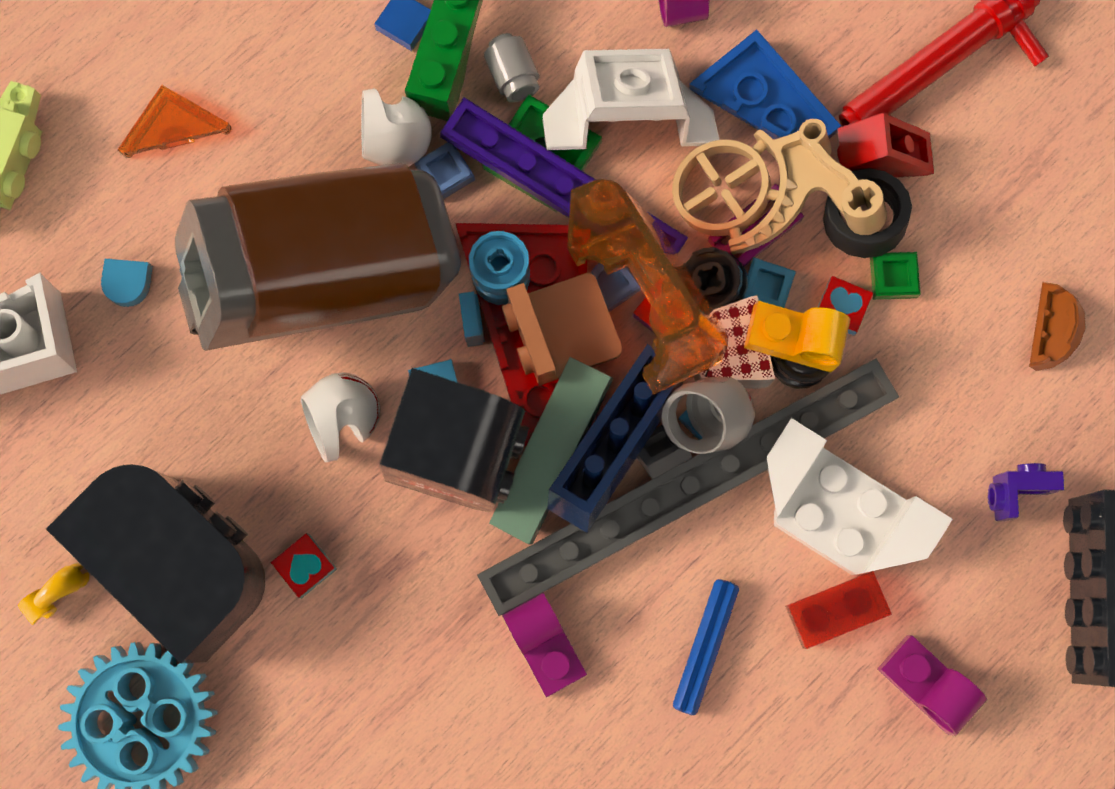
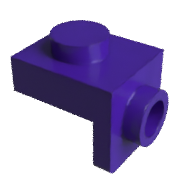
M1029 463L1017 465V471H1007L993 476V483L988 488V505L995 512V521H1009L1019 517L1018 495H1049L1063 491V472L1046 471V464Z

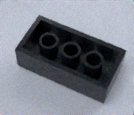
M1104 489L1069 499V506L1064 510L1063 525L1066 533H1069V552H1067L1064 559V572L1066 578L1070 580V598L1065 605V620L1067 625L1071 627V646L1066 651V667L1068 672L1072 674L1073 684L1115 687V490Z

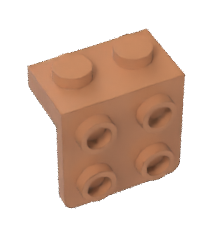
M585 273L531 293H527L524 283L506 289L508 304L501 307L510 332L518 330L524 346L517 348L525 374L528 375L534 372L538 386L558 380L570 357L590 367H594L617 359L621 355L622 345L597 279L593 274Z

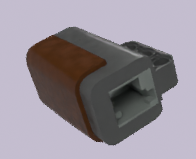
M403 163L312 173L223 186L215 197L188 200L175 236V250L182 277L178 287L189 331L191 334L199 335L201 346L205 351L417 312L428 308L458 275L461 266V254L437 181L426 171L410 170Z

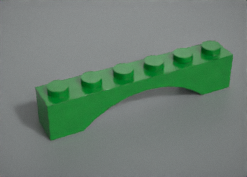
M483 0L433 1L405 88L406 97L416 101L425 110L427 116L448 121L456 109L464 83L471 44Z

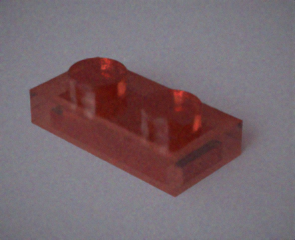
M874 571L867 572L785 605L803 649L811 648L892 615Z

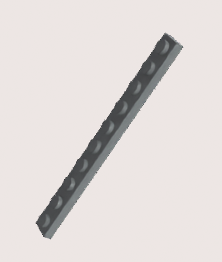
M876 358L752 425L748 436L731 449L699 454L606 504L588 533L573 524H569L477 574L498 616H501L767 471V455L791 418L825 439L899 398V395Z

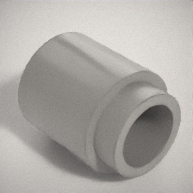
M510 33L501 34L493 38L484 53V58L499 93L506 95L509 102L523 101L528 94L534 95L539 90L537 82L539 73L524 39L520 36H512Z

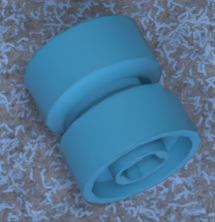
M494 231L481 236L474 243L469 254V267L474 287L483 299L496 305L508 304L506 289L524 283L526 290L528 289L530 283L529 256L523 241L514 234L505 231Z

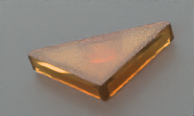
M161 85L117 150L122 156L131 158L136 153L157 148L161 150L193 143L195 142L194 139L219 133L227 135L232 130V127L223 119Z

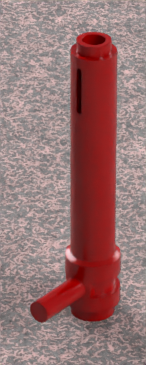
M1040 0L979 1L974 5L973 12L843 107V112L839 115L841 126L843 127L883 112L890 115L990 40H999L1008 32L1011 33L1033 66H1037L1048 58L1049 55L1025 23V20L1034 14L1035 7L1039 5Z

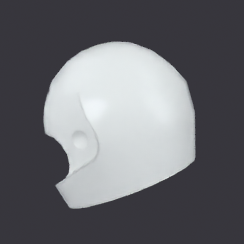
M375 88L363 90L361 102L362 158L378 165L403 163L411 166L419 161L426 153L432 138L431 123L425 110L416 101L402 96L401 102L398 104L390 105L381 100Z

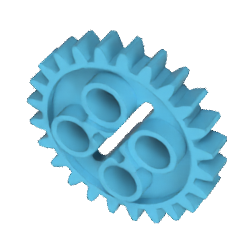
M141 642L130 643L128 655L122 646H114L111 648L112 661L104 655L93 657L97 671L89 668L80 669L78 673L85 682L84 685H69L67 687L70 694L76 697L75 703L60 705L62 711L71 714V721L58 725V730L71 732L72 735L71 739L61 745V749L75 748L77 755L68 764L69 767L84 764L87 769L83 773L81 781L84 783L99 777L97 789H110L113 785H115V789H131V787L132 789H149V786L151 789H166V780L174 787L184 783L180 769L188 773L197 771L199 767L192 756H204L210 751L200 742L201 738L216 734V730L205 725V719L217 715L218 711L204 708V702L215 695L214 691L200 692L198 688L207 677L206 674L190 676L188 673L194 663L176 664L177 659L169 651L165 652L161 657L162 649L159 643H150L146 653ZM136 673L142 675L146 683L145 692L139 699L131 694L129 688L130 680ZM109 691L114 692V696L122 706L108 698ZM169 704L176 706L181 715L180 723L175 730L167 727L163 719L164 710ZM104 710L113 719V728L108 735L101 733L97 725L98 717ZM142 711L144 715L140 721L145 727L135 729L133 725L136 723L137 718L132 712ZM154 734L164 737L170 744L169 748H163L161 741ZM137 741L144 744L148 751V760L143 767L135 764L131 755L132 747Z

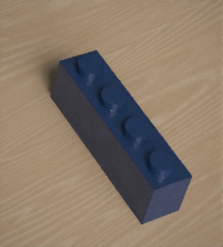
M648 344L646 345L549 488L548 510L588 533L662 420L664 404L670 395L678 387L682 386L687 366Z

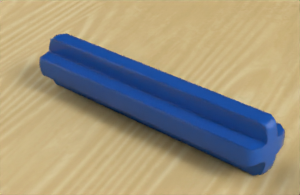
M718 579L713 584L673 701V707L680 712L688 715H696L698 713L739 592V587L734 583Z

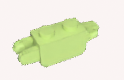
M10 81L0 98V208L11 210L14 200L23 192L25 186L24 176L31 159L35 158L40 150V136L42 134V131L34 124L41 95L35 88Z

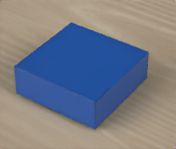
M390 0L374 23L376 31L412 51L423 35L431 9L416 0Z

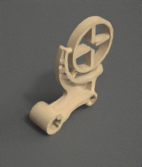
M819 119L806 120L802 123L799 131L775 140L759 129L754 134L758 142L753 147L735 140H716L703 144L684 158L673 179V200L684 221L694 230L706 235H730L731 239L728 241L732 255L757 248L781 234L795 220L809 195L815 191L821 190L829 195L846 219L848 227L854 233L871 235L878 232L887 220V210L880 187L875 182L867 179L858 180L851 170L840 165L830 156L832 148L826 126ZM765 149L775 158L779 165V190L771 189L770 175L760 156ZM720 153H735L749 158V162L727 175L725 181L728 187L732 189L761 171V190L754 205L744 213L728 189H724L721 195L736 217L735 220L712 224L694 218L693 214L715 201L718 195L713 187H709L683 204V186L691 170L699 163L713 185L720 186L722 181L708 160V157ZM769 200L775 201L766 217L752 230L742 235L741 231L752 225L762 215ZM866 204L868 210L862 211L860 206Z

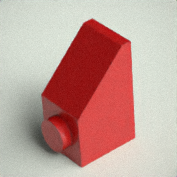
M884 112L838 128V160L842 166L851 171L871 168L886 171L896 178L934 174L930 132Z

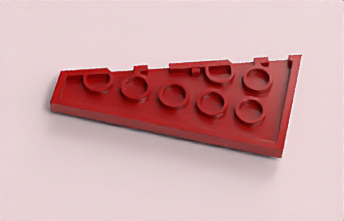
M455 223L468 267L472 246L481 236L489 232L505 231L514 234L523 241L528 251L530 283L527 293L587 273L588 225ZM476 290L510 401L525 410L521 425L530 427L524 444L526 448L558 380L538 386L534 372L528 375L525 374L517 348L524 346L519 331L510 332L501 307L503 305L487 302Z

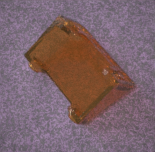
M594 180L572 189L567 250L576 265H582L586 260L596 261L604 265L607 275L628 267L651 304L649 322L657 338L653 339L651 347L655 357L650 364L644 367L642 376L652 393L656 394L721 362L728 347L726 330L657 221L620 184L612 180Z

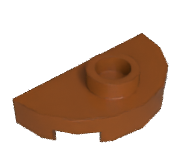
M1042 282L1029 367L1035 371L1054 368L1067 360L1080 345L1086 329L1085 311L1078 298L1058 284Z

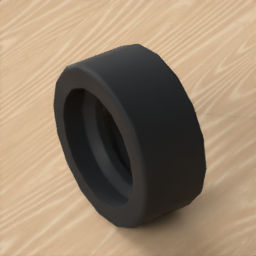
M871 168L854 170L852 173L858 180L867 179L875 182L880 187L884 201L893 210V221L885 230L871 235L854 233L843 221L839 209L828 195L823 216L825 232L833 245L848 255L861 258L882 256L896 248L905 236L912 210L910 195L901 181L886 171Z

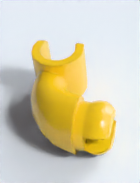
M75 563L71 566L63 567L41 589L33 591L19 602L18 608L32 625L36 624L41 617L49 618L57 611L53 602L87 585L90 575L89 572L84 574L80 572L83 569L81 564Z

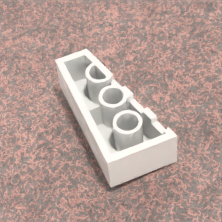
M41 273L25 280L27 285L9 295L6 292L0 294V395L77 372L61 293Z

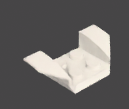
M670 49L584 50L576 66L574 79L543 114L547 150L586 149L589 122L661 121L676 119L681 146H701L720 139L714 110L680 81Z
M791 418L767 455L769 478L775 505L774 526L851 575L927 559L948 528L952 518L917 496L907 500L823 448L827 442L826 439Z

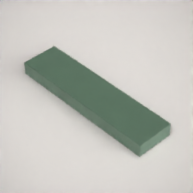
M571 357L569 358L514 471L515 475L507 500L504 501V504H498L489 524L529 545L534 543L549 512L547 509L549 488L587 434L614 378Z

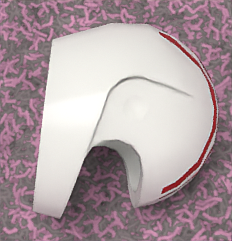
M343 372L326 376L301 396V404L316 447L325 462L338 460L339 432L344 426L348 425L357 439L363 443L373 433L379 421L380 404L377 394L367 381L354 374Z

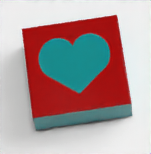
M308 533L304 534L270 562L300 599L337 570L335 565Z

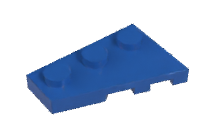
M757 29L689 83L691 91L755 129L764 131L774 140L799 131L802 123L809 119L821 120L826 126L829 139L838 132V128H841L839 122Z

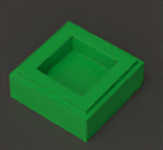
M892 252L870 258L873 300L918 298L921 295L917 252Z

